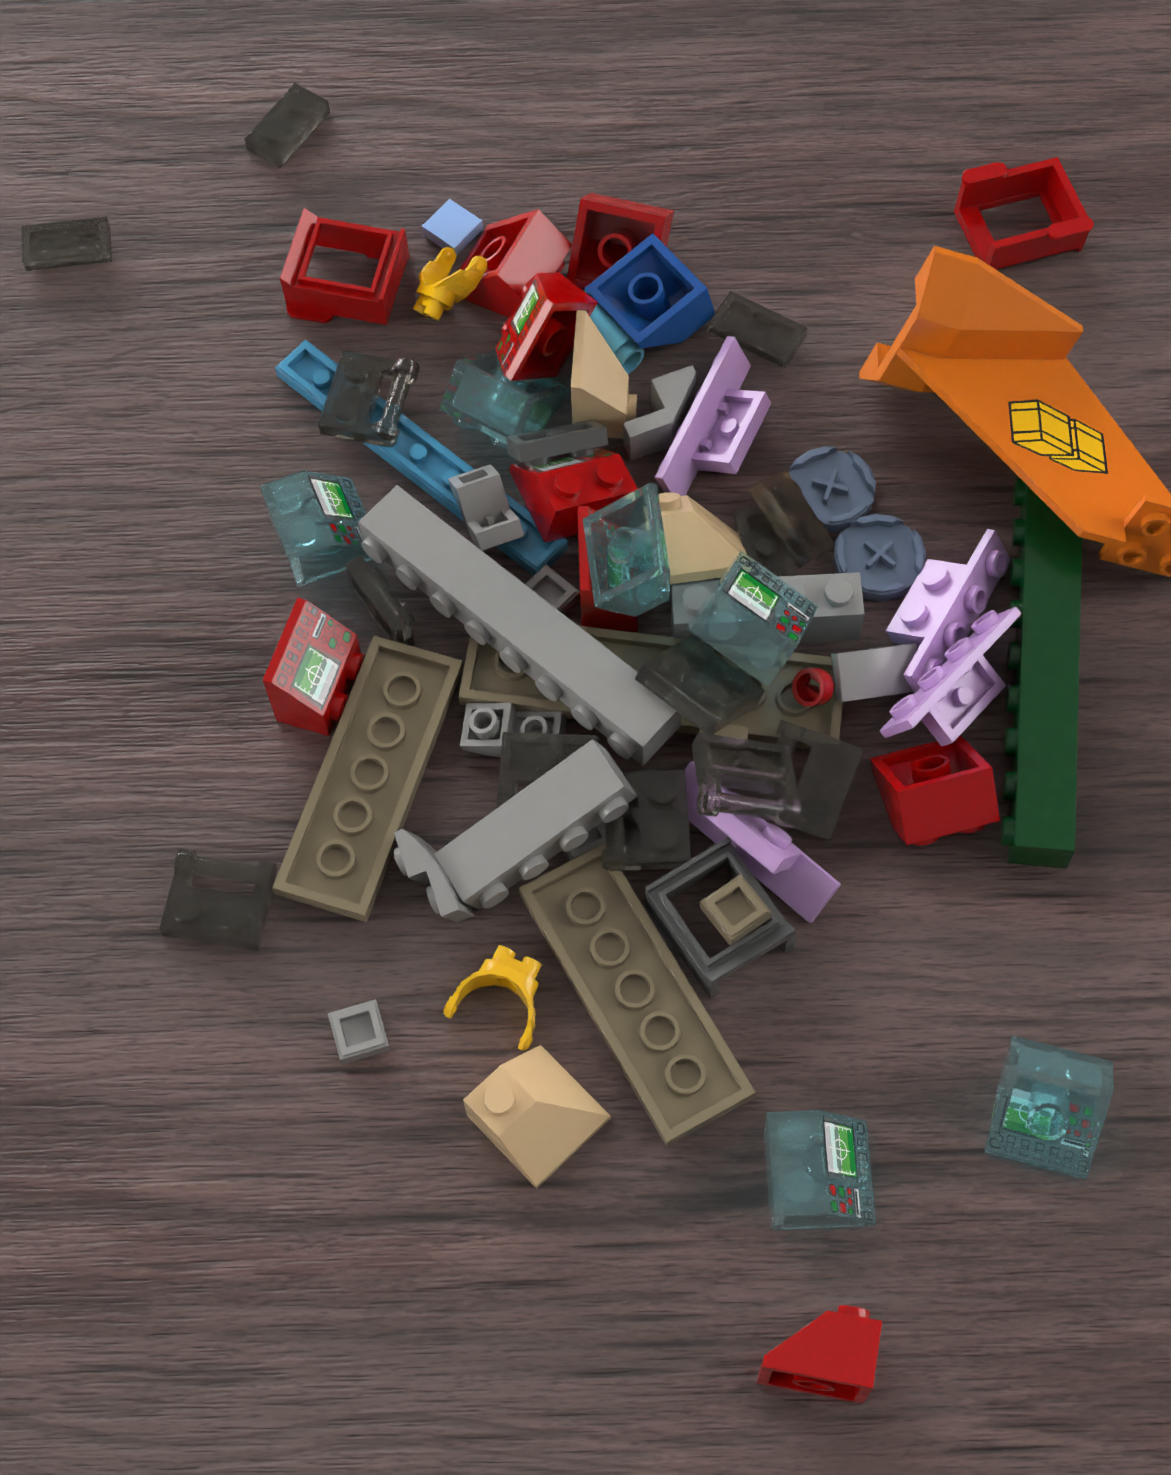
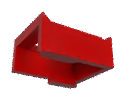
M1058 157L1007 169V166L1001 162H995L967 169L962 173V182L953 212L975 257L998 270L1003 267L1077 249L1078 252L1083 250L1088 233L1092 230L1094 223L1088 217ZM1040 197L1053 224L1048 228L994 241L980 211Z
M303 208L280 276L288 316L312 322L329 323L334 315L387 325L406 263L410 258L406 230L401 228L399 232L321 218ZM315 246L361 253L369 258L380 259L371 288L307 277L306 273Z

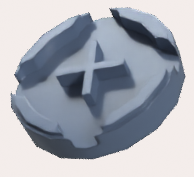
M825 446L809 450L795 459L786 476L784 497L789 511L801 524L815 531L836 533L844 531L855 519L868 515L874 502L876 481L871 468L859 455L850 451L847 454L837 451V447Z
M872 514L859 517L852 521L849 527L843 533L841 532L836 539L833 556L835 573L860 572L864 600L886 602L900 599L909 592L917 576L925 566L926 550L921 536L915 529L912 531L909 527L905 526V521L895 516Z

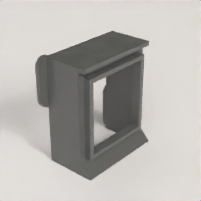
M729 837L645 887V904L643 907L669 950H677L710 999L719 994L720 981L777 946L784 953L796 947V929L784 919L735 850ZM725 868L732 879L740 874L745 878L771 911V918L764 922V926L709 959L669 900L720 869Z

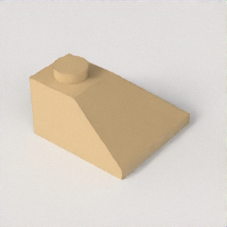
M577 310L571 378L572 424L593 420L606 427L607 438H623V423L636 419L637 394H629L628 374L588 313L584 310Z
M673 492L661 493L658 496H654L653 500L642 502L647 554L659 586L667 585L661 549V531L664 533L665 552L668 556L666 559L669 564V585L733 576L739 573V567L748 573H752V564L749 567L745 566L749 565L748 560L746 561L745 558H742L740 562L742 556L746 558L748 556L737 532L688 495L681 496Z
M541 1045L500 1065L463 1099L467 1117L536 1189L611 1119V1116Z

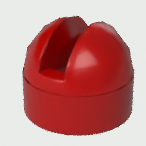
M820 668L800 670L795 675L792 683V692L796 701L805 707L821 706L827 703L833 695V690H835L833 677L826 670ZM813 679L818 682L820 688L809 684L810 680Z

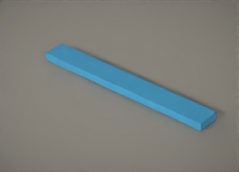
M306 339L275 367L277 377L464 521L448 478L475 469ZM506 494L510 509L520 519L524 537L497 545L496 547L534 576L546 564L551 567L568 550V541L565 538L544 543L530 512Z

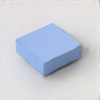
M451 199L422 225L423 236L441 248L450 247L454 249L456 256L483 230L481 219Z

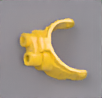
M450 247L443 248L436 259L429 261L419 273L420 284L416 290L419 297L413 310L439 321L444 310H451L454 303L465 299L476 288L487 269L486 259L481 256H475L465 270L459 269L448 276L456 260V252Z
M498 945L492 959H485L479 971L474 972L460 983L454 994L447 1001L443 1012L445 1017L451 1019L462 999L479 987L495 985L508 988L520 996L528 1009L527 1026L518 1046L519 1050L526 1051L533 1041L532 1034L536 1021L533 997L539 985L535 978L542 965L530 957H524L522 962L514 959L516 955L514 951L505 946Z

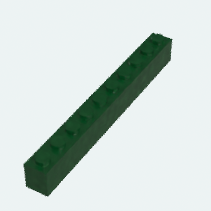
M1016 478L1013 488V506H1020V518H1014L1011 545L1019 546L1018 559H1012L1010 586L1017 587V600H1011L1009 609L1017 607L1021 615L1009 627L1016 628L1015 642H1009L1006 663L1007 670H1014V685L1008 684L1005 712L1013 713L1012 728H1006L1004 735L1003 754L1004 756L1011 757V772H1004L1002 800L1010 801L1009 817L1003 816L1000 845L1008 846V863L1067 869L1075 852L1082 538L1078 537L1022 479Z

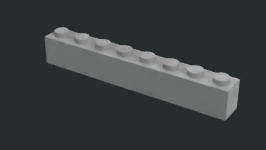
M398 485L358 522L363 540L361 546L370 558L377 563L385 561L395 569L397 577L405 586L411 590L419 588L430 597L432 605L443 616L450 618L453 615L462 622L466 632L477 643L481 645L488 643L500 652V658L511 670L516 673L524 671L535 680L536 687L546 698L554 702L559 699L571 709L573 717L584 728L588 730L595 728L607 737L610 747L625 759L632 757L644 766L681 726V705Z

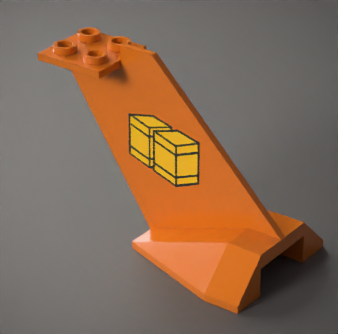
M934 246L915 277V308L892 346L876 343L859 371V379L899 390L935 392L1078 537L1105 544L1099 551L1100 560L1171 577V493L1066 358L1082 335L1083 326L979 258Z

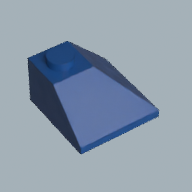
M651 234L585 287L586 293L598 302L597 304L639 348L682 343L716 316L707 287L654 234Z

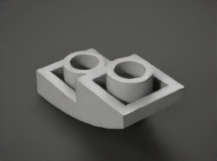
M917 643L831 654L836 701L844 702L913 692L903 674L917 652Z
M466 703L460 747L465 751L494 757L527 761L561 762L567 718H565L562 712L516 711L512 703Z
M404 829L394 832L398 848L394 849L396 863L404 876L408 875V878L422 884H431L426 888V892L434 912L440 914L443 918L457 923L475 916L472 907L461 900L433 855L437 851L422 838Z

